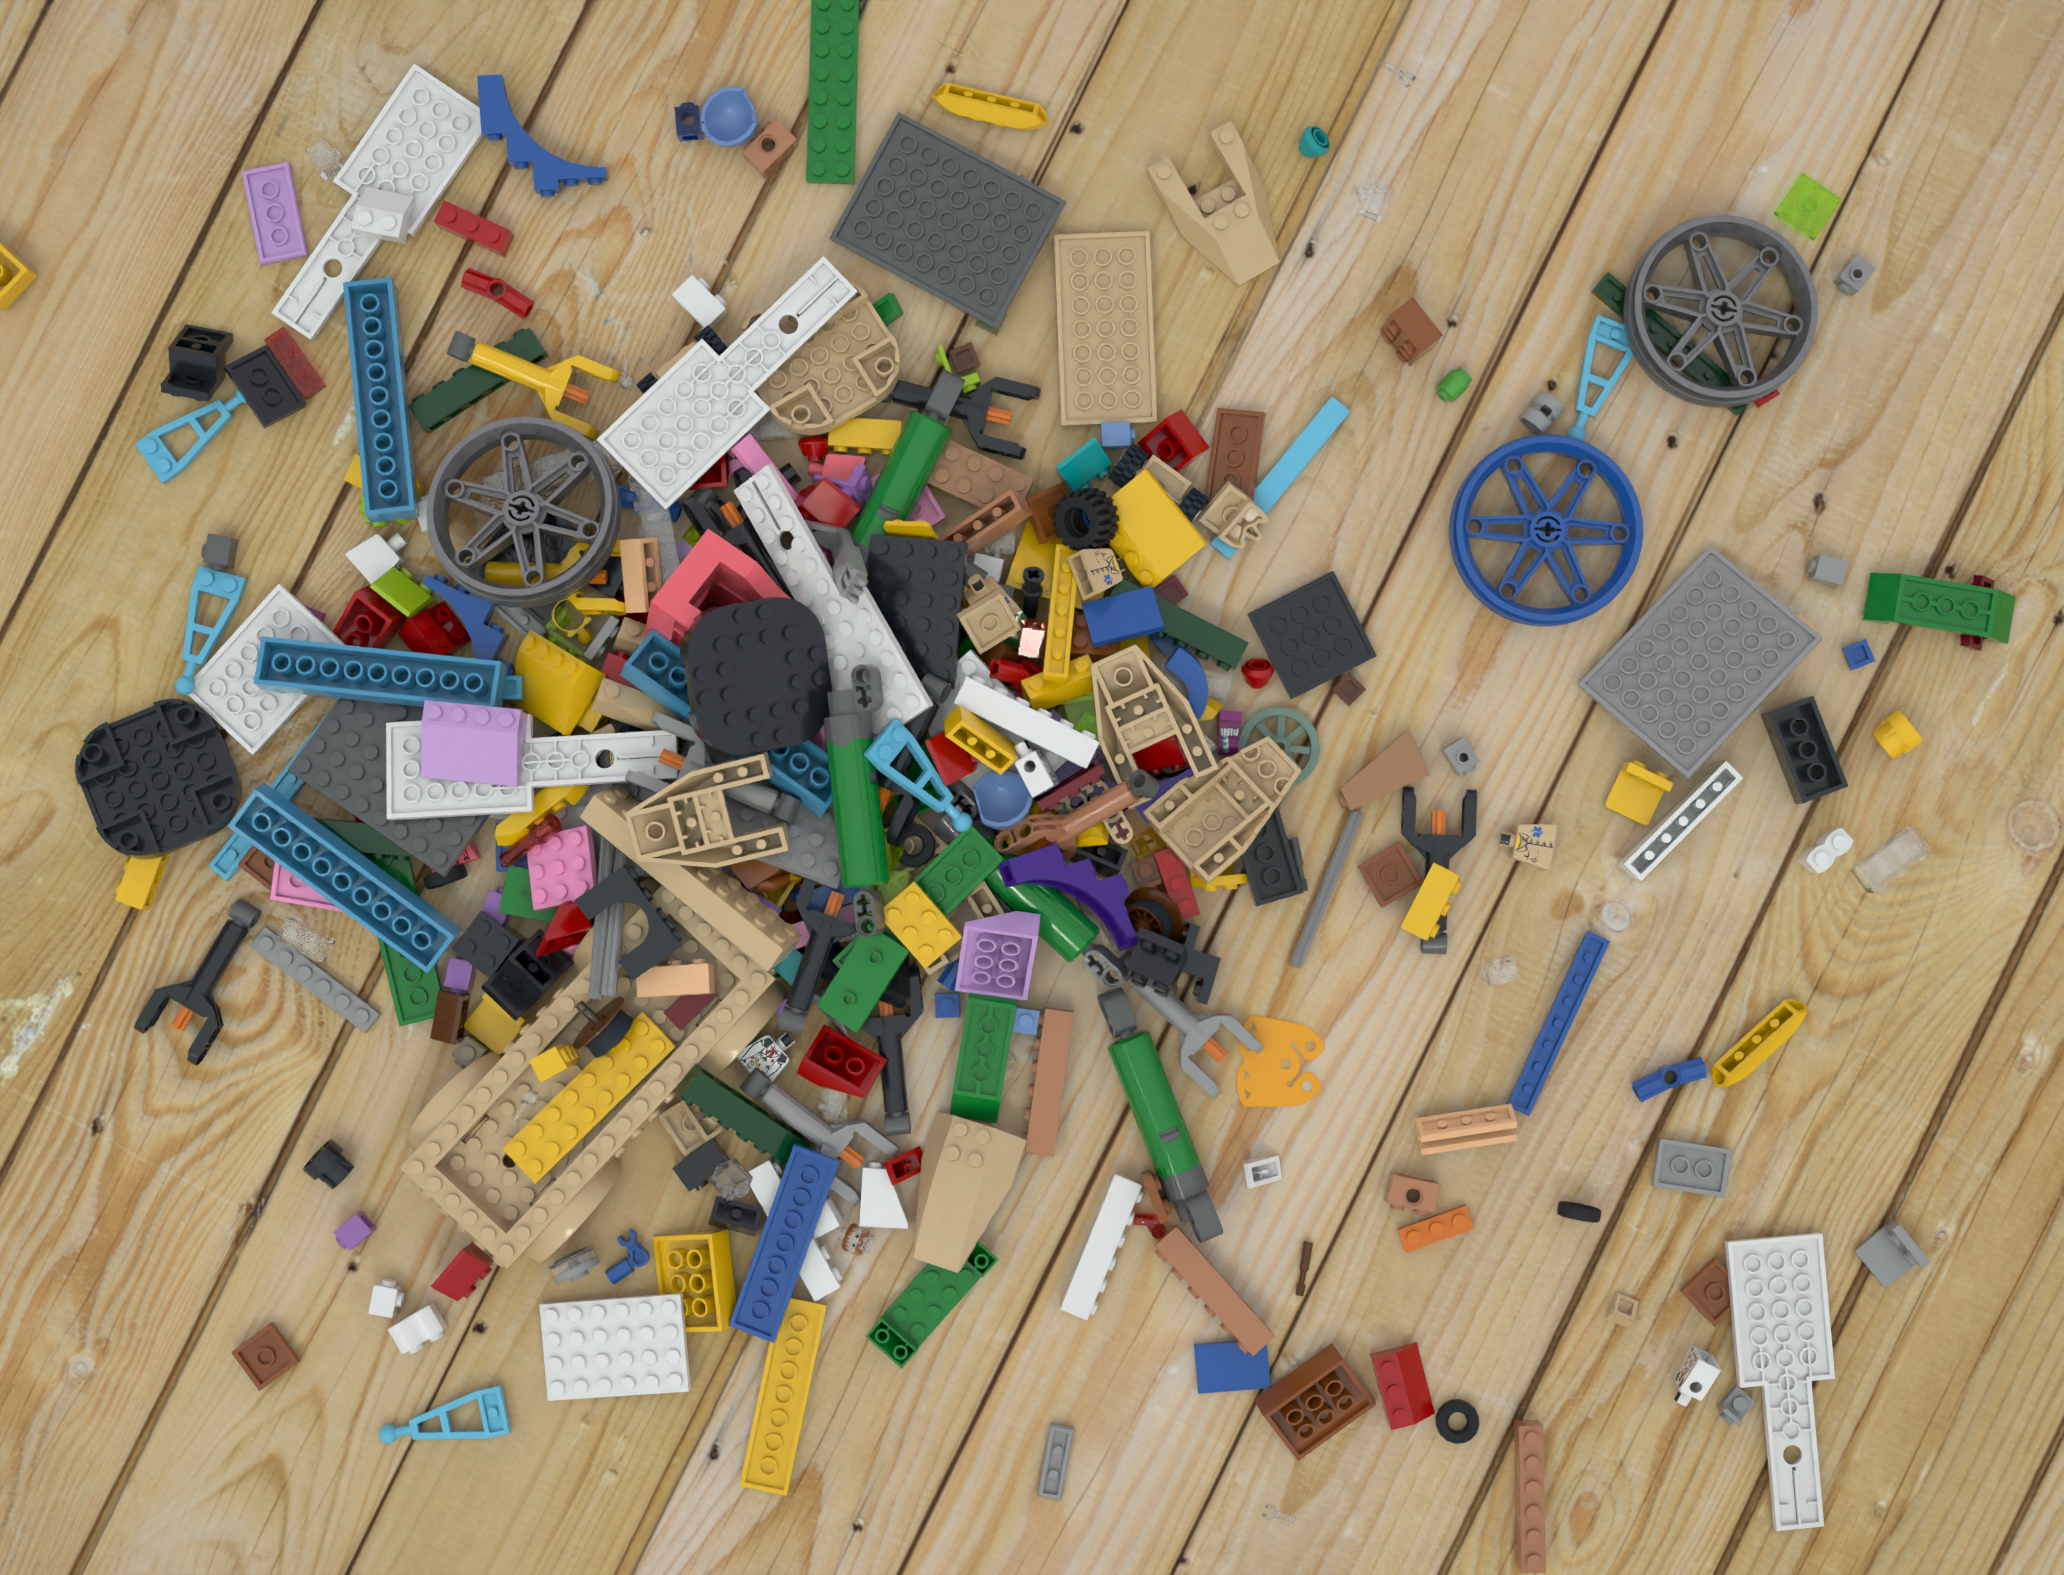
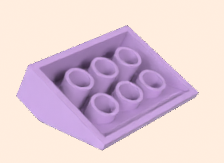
M425 700L421 722V777L518 787L528 715L521 709Z
M1014 911L965 922L955 991L1027 1001L1038 940L1040 914Z

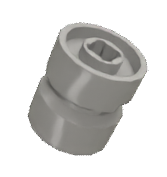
M1540 391L1532 400L1533 406L1527 407L1520 415L1519 420L1537 435L1546 434L1552 427L1551 421H1556L1565 408L1552 395Z

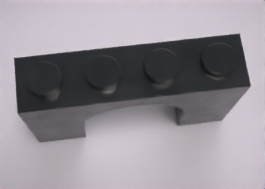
M625 864L574 901L588 920L617 902H631L644 911L649 924L645 940L618 960L633 981L683 945L681 942L683 937L676 927L671 928L666 921L669 917L662 907L657 908L652 902L654 896L647 887H641L637 881L640 877L632 866L628 868Z

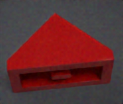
M920 1146L897 1154L895 1157L892 1156L885 1159L884 1166L892 1186L921 1172L923 1152Z

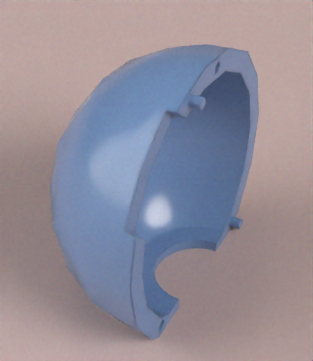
M735 86L721 88L710 95L703 105L700 115L701 128L707 139L719 146L728 148L741 146L754 136L760 123L757 111L744 88Z
M993 770L981 776L972 787L982 824L997 830L1010 829L1020 824L1029 814L1033 802L1032 796L1022 777L1016 773L1005 771L1000 775Z

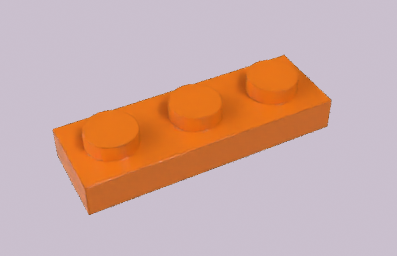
M1464 1204L1397 1228V1231L1407 1253L1474 1229L1468 1209Z

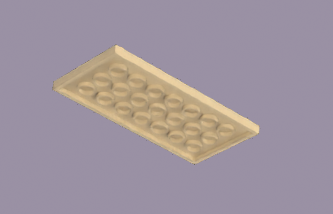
M1150 231L1054 235L1061 427L1101 425L1102 422L1157 423Z

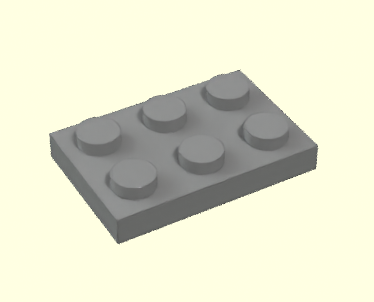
M1658 1138L1651 1186L1725 1198L1732 1149Z

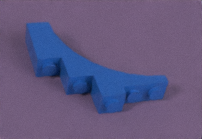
M502 75L477 76L482 136L488 138L489 142L503 141V137H506L508 163L510 166H514V169L525 170L529 169V165H533L534 190L537 194H541V197H555V193H561L560 183H564V186L573 187L578 186L579 182H588V185H602L603 181H608L606 167L584 166L568 162L549 153L538 145L522 129L515 118L507 98L505 81Z
M435 574L434 578L426 575L422 584L440 594L462 619L471 638L475 659L497 661L509 637L503 633L504 628L492 622L488 626L497 604L480 599L473 594L468 595L469 592L458 584L455 588L447 585L449 580ZM500 659L499 661L507 667L506 676L514 675L513 665Z

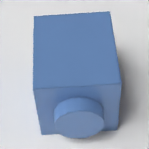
M1130 422L1101 423V447L1103 450L1128 449L1131 443L1135 442V428H1130Z
M1016 1006L1012 1032L1036 1035L1040 1010Z

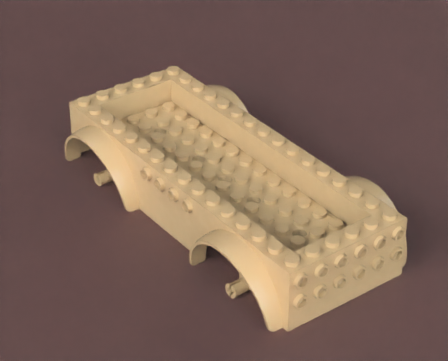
M653 877L639 884L642 888L647 887L654 896L652 900L657 908L662 907L669 917L667 920L686 936L681 941L683 945L661 960L659 966H668V961H682L683 965L692 964L691 960L706 959V963L714 964L716 997L682 1030H679L663 1012L680 996L638 998L637 978L632 981L619 963L616 995L609 998L603 996L602 1000L590 999L589 985L594 934L593 925L579 944L572 958L574 961L572 966L579 974L566 989L562 987L552 997L555 1001L549 1007L545 1005L536 1014L538 1019L533 1025L528 1023L519 1033L522 1037L516 1043L511 1041L502 1052L505 1055H498L495 1052L488 1053L471 1063L451 1079L425 1106L408 1132L407 1143L414 1153L400 1167L404 1172L402 1175L410 1183L413 1184L415 1182L421 1187L420 1191L427 1199H433L440 1205L438 1207L445 1216H452L457 1221V1227L466 1234L469 1232L475 1238V1244L482 1250L487 1249L493 1255V1261L500 1267L505 1266L508 1269L521 1259L523 1255L537 1264H540L552 1255L588 1218L621 1175L623 1169L614 1157L618 1158L626 1150L627 1147L625 1145L631 1139L635 1140L644 1130L642 1127L647 1121L651 1122L660 1113V1107L664 1103L668 1104L676 1096L677 1085L695 1063L716 1077L753 1040L786 996V991L777 982L782 976L774 968L770 971L765 970ZM625 902L619 959L642 944L648 934L649 924L646 914L639 906L631 902ZM623 997L624 1003L621 1010L634 1019L641 1012H645L674 1042L677 1048L538 1184H534L517 1164L514 1167H508L504 1163L506 1153L502 1148L595 1057L585 1045L577 1049L580 1055L578 1057L580 1063L542 1083L529 1061L554 1046L567 1041L570 1045L574 1043L577 1035L589 1022L582 1012L575 1008L580 1000L597 1013L613 999Z

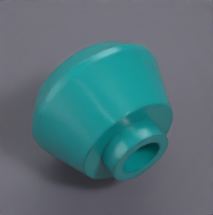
M1316 126L1306 127L1299 139L1301 154L1305 157L1315 158L1328 153L1330 143L1324 131Z

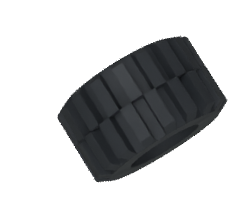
M1095 487L1080 489L1059 499L1060 503L1056 504L1054 509L1057 512L1053 513V519H1055L1056 523L1053 526L1054 529L1057 528L1058 533L1056 535L1058 539L1062 538V544L1065 546L1069 545L1070 550H1077L1079 552L1083 549H1096L1107 545L1116 536L1114 532L1118 531L1119 528L1116 524L1119 521V515H1116L1118 509L1117 506L1112 504L1114 500L1111 497H1106L1107 493L1105 491H1099V488ZM1083 510L1087 513L1090 520L1089 529L1085 526L1082 519Z

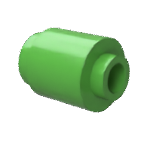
M1458 367L1456 370L1453 369L1436 385L1438 389L1436 393L1444 402L1450 401L1453 403L1470 386L1469 383L1472 381V378L1461 367Z

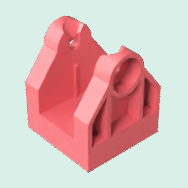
M707 529L650 602L644 639L654 629L680 648L685 631L689 630L694 622L693 619L703 611L711 599L719 605H728L767 597H790L778 587L758 562Z

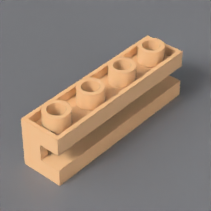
M1512 1104L1416 1118V1138L1421 1156L1517 1141L1515 1129L1517 1128V1120Z

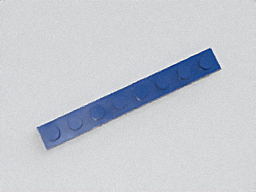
M1586 931L1506 1103L1512 1104L1514 1110L1527 1116L1530 1115L1610 943L1609 940Z

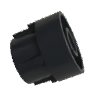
M330 1139L309 1159L302 1170L313 1180L319 1178L333 1190L348 1176L354 1165L341 1154L343 1149L334 1140Z

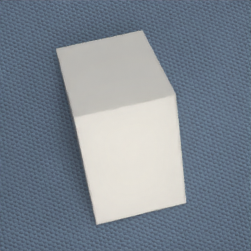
M1279 1155L1242 1160L1244 1180L1247 1188H1254L1282 1180Z

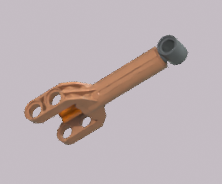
M1138 769L1131 773L1128 780L1123 781L1065 815L1044 813L1024 818L1020 824L1000 832L994 840V847L1004 855H1011L1028 845L1032 848V851L1057 843L1058 847L1062 849L1061 852L1064 861H1066L1075 854L1077 849L1075 838L1077 835L1138 802L1139 795L1144 798L1154 797L1159 791V782L1147 772ZM1030 826V834L1027 837L1023 838V830L1026 827ZM1006 838H1010L1011 843L1009 847L1003 849V841Z

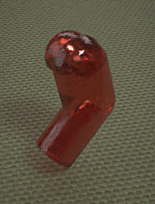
M1135 1213L1133 1225L1146 1226L1155 1239H1162L1165 1236V1225L1163 1223L1160 1224L1157 1215Z

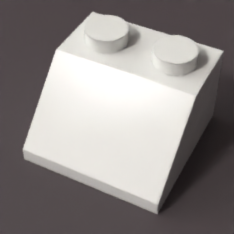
M367 187L356 204L351 229L361 236L405 244L415 197Z

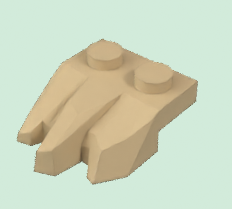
M1229 481L1197 516L1201 523L1234 548H1245L1246 543L1244 539L1246 536L1255 541L1264 538L1257 529V524H1265L1269 521L1258 505Z
M681 1100L659 1115L658 1119L685 1157L718 1135L723 1127L714 1116H711V1118L705 1116L697 1105L693 1104L690 1106Z

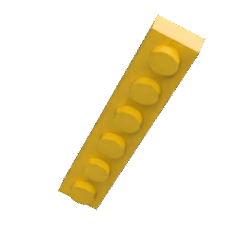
M1056 544L1042 676L1044 680L1067 682L1077 583L1067 557L1078 552L1077 550H1070L1069 545Z

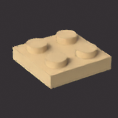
M999 589L956 614L979 654L1021 630Z

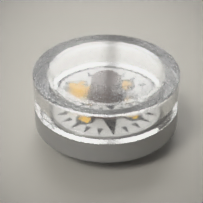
M592 1245L575 1250L559 1258L548 1268L556 1284L569 1278L573 1282L589 1274L587 1269L599 1264L600 1260Z

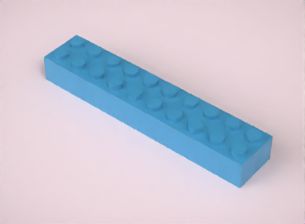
M392 277L343 282L365 515L371 523L419 517L397 287Z
M652 629L624 664L621 676L691 725L688 717L691 707L684 663H680V648ZM809 740L794 746L768 750L773 775L766 780L787 795L800 800L802 806L821 818L833 803L827 753ZM731 754V755H733L735 758H739V757H743V756H747V755H751V754H746V755H735V754Z
M262 636L253 684L265 691L424 707L425 700L501 708L507 667L501 661Z
M266 783L254 789L228 825L230 829L426 973L435 966L462 930L461 927Z

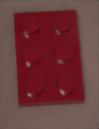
M1095 760L1088 765L1087 769H1080L1062 780L1061 784L1034 798L1041 811L1044 809L1051 811L1060 805L1059 800L1066 796L1070 799L1081 792L1080 788L1089 783L1092 786L1102 780L1101 775L1105 771L1100 763Z

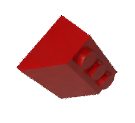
M1417 1342L1370 1354L1387 1424L1391 1430L1415 1425L1435 1414Z

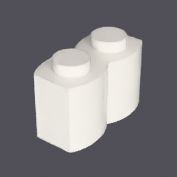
M1842 828L1829 829L1818 838L1816 845H1812L1803 851L1799 862L1809 873L1824 872L1831 867L1836 857L1843 855L1850 849L1853 839Z
M432 1302L392 1325L387 1330L400 1352L404 1354L409 1351L411 1355L423 1348L422 1343L430 1339L432 1343L444 1335L442 1331L448 1326Z

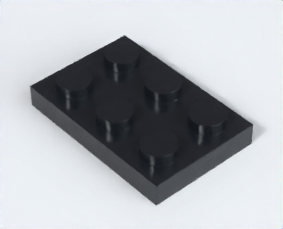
M267 344L233 361L224 368L264 429L306 407L307 403Z

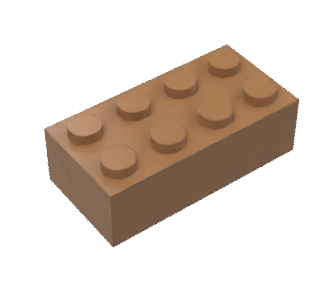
M948 439L927 482V486L980 510L1010 489L1022 493L1027 498L1034 484V479Z

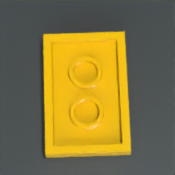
M915 880L883 906L885 924L924 968L928 967L962 938V934Z

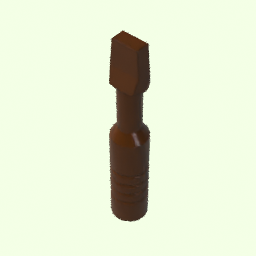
M1309 1241L1303 1242L1299 1266L1300 1277L1299 1283L1296 1286V1295L1304 1296L1306 1272L1309 1270L1313 1242Z

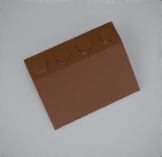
M1332 1343L1254 1399L1262 1415L1298 1461L1376 1405Z

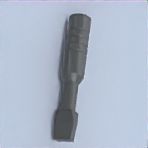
M1298 837L1289 839L1290 849L1302 890L1308 891L1307 880L1304 878L1302 868L1303 859Z

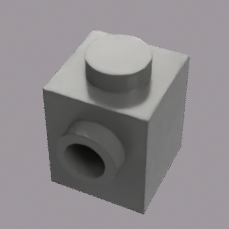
M208 534L207 542L202 547L203 562L210 564V569L225 571L226 567L234 568L239 540L232 537Z

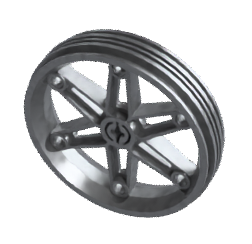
M1716 215L1700 217L1679 224L1663 234L1646 250L1637 262L1628 281L1624 298L1625 333L1631 351L1640 367L1655 384L1667 393L1685 402L1700 406L1718 408L1740 406L1759 400L1776 390L1803 363L1812 345L1817 327L1818 301L1816 289L1809 269L1802 257L1776 231L1754 220L1738 216ZM1708 237H1724L1738 240L1756 248L1760 252L1728 282ZM1692 240L1698 241L1701 248H1696ZM1684 244L1695 290L1648 284L1662 258L1676 247ZM1762 255L1769 258L1770 264L1764 262ZM1704 257L1717 289L1710 292L1707 290L1699 258ZM1775 265L1784 276L1790 288L1795 315L1749 301ZM1755 269L1759 272L1739 299L1731 290ZM1646 292H1651L1654 295V300L1648 299ZM1665 297L1698 301L1697 312L1664 302ZM1645 308L1692 322L1665 359L1656 348L1650 336ZM1743 312L1776 321V325L1768 326L1741 322ZM1786 323H1790L1793 326L1794 332L1787 328ZM1702 324L1710 333L1687 355L1684 354L1681 350ZM1733 331L1742 365H1736L1723 334ZM1745 333L1791 339L1790 345L1779 364L1769 374L1757 380ZM1713 341L1733 387H1716L1702 384L1684 376L1680 372ZM1670 359L1678 363V369L1670 365ZM1740 375L1747 377L1748 384H1744L1741 381Z
M513 417L492 422L473 431L455 445L443 459L429 489L426 513L430 542L440 563L464 589L480 599L493 604L530 608L555 603L571 596L586 586L600 572L609 559L618 538L622 505L618 483L613 471L597 447L585 436L569 426L556 421L538 417ZM523 440L553 442L568 448L574 454L534 482ZM518 441L515 447L509 448L512 442ZM502 446L505 490L460 480L466 470L477 459L490 450ZM518 458L526 490L515 492L513 459ZM579 462H585L583 467L575 468ZM591 471L595 475L600 490L601 514L599 523L557 507ZM568 473L570 477L544 501L539 493ZM462 488L458 495H453L456 489ZM472 493L504 500L501 511L470 499ZM450 502L491 517L457 553L449 534L448 514ZM547 514L578 525L577 531L544 524ZM504 523L510 531L480 552L478 548ZM591 529H597L593 536H587ZM533 533L536 566L530 567L522 535ZM544 535L590 544L585 553L570 568L560 575L547 580ZM514 543L525 586H508L494 583L473 572ZM473 556L469 563L464 564L466 557ZM540 576L538 583L531 584L534 577Z

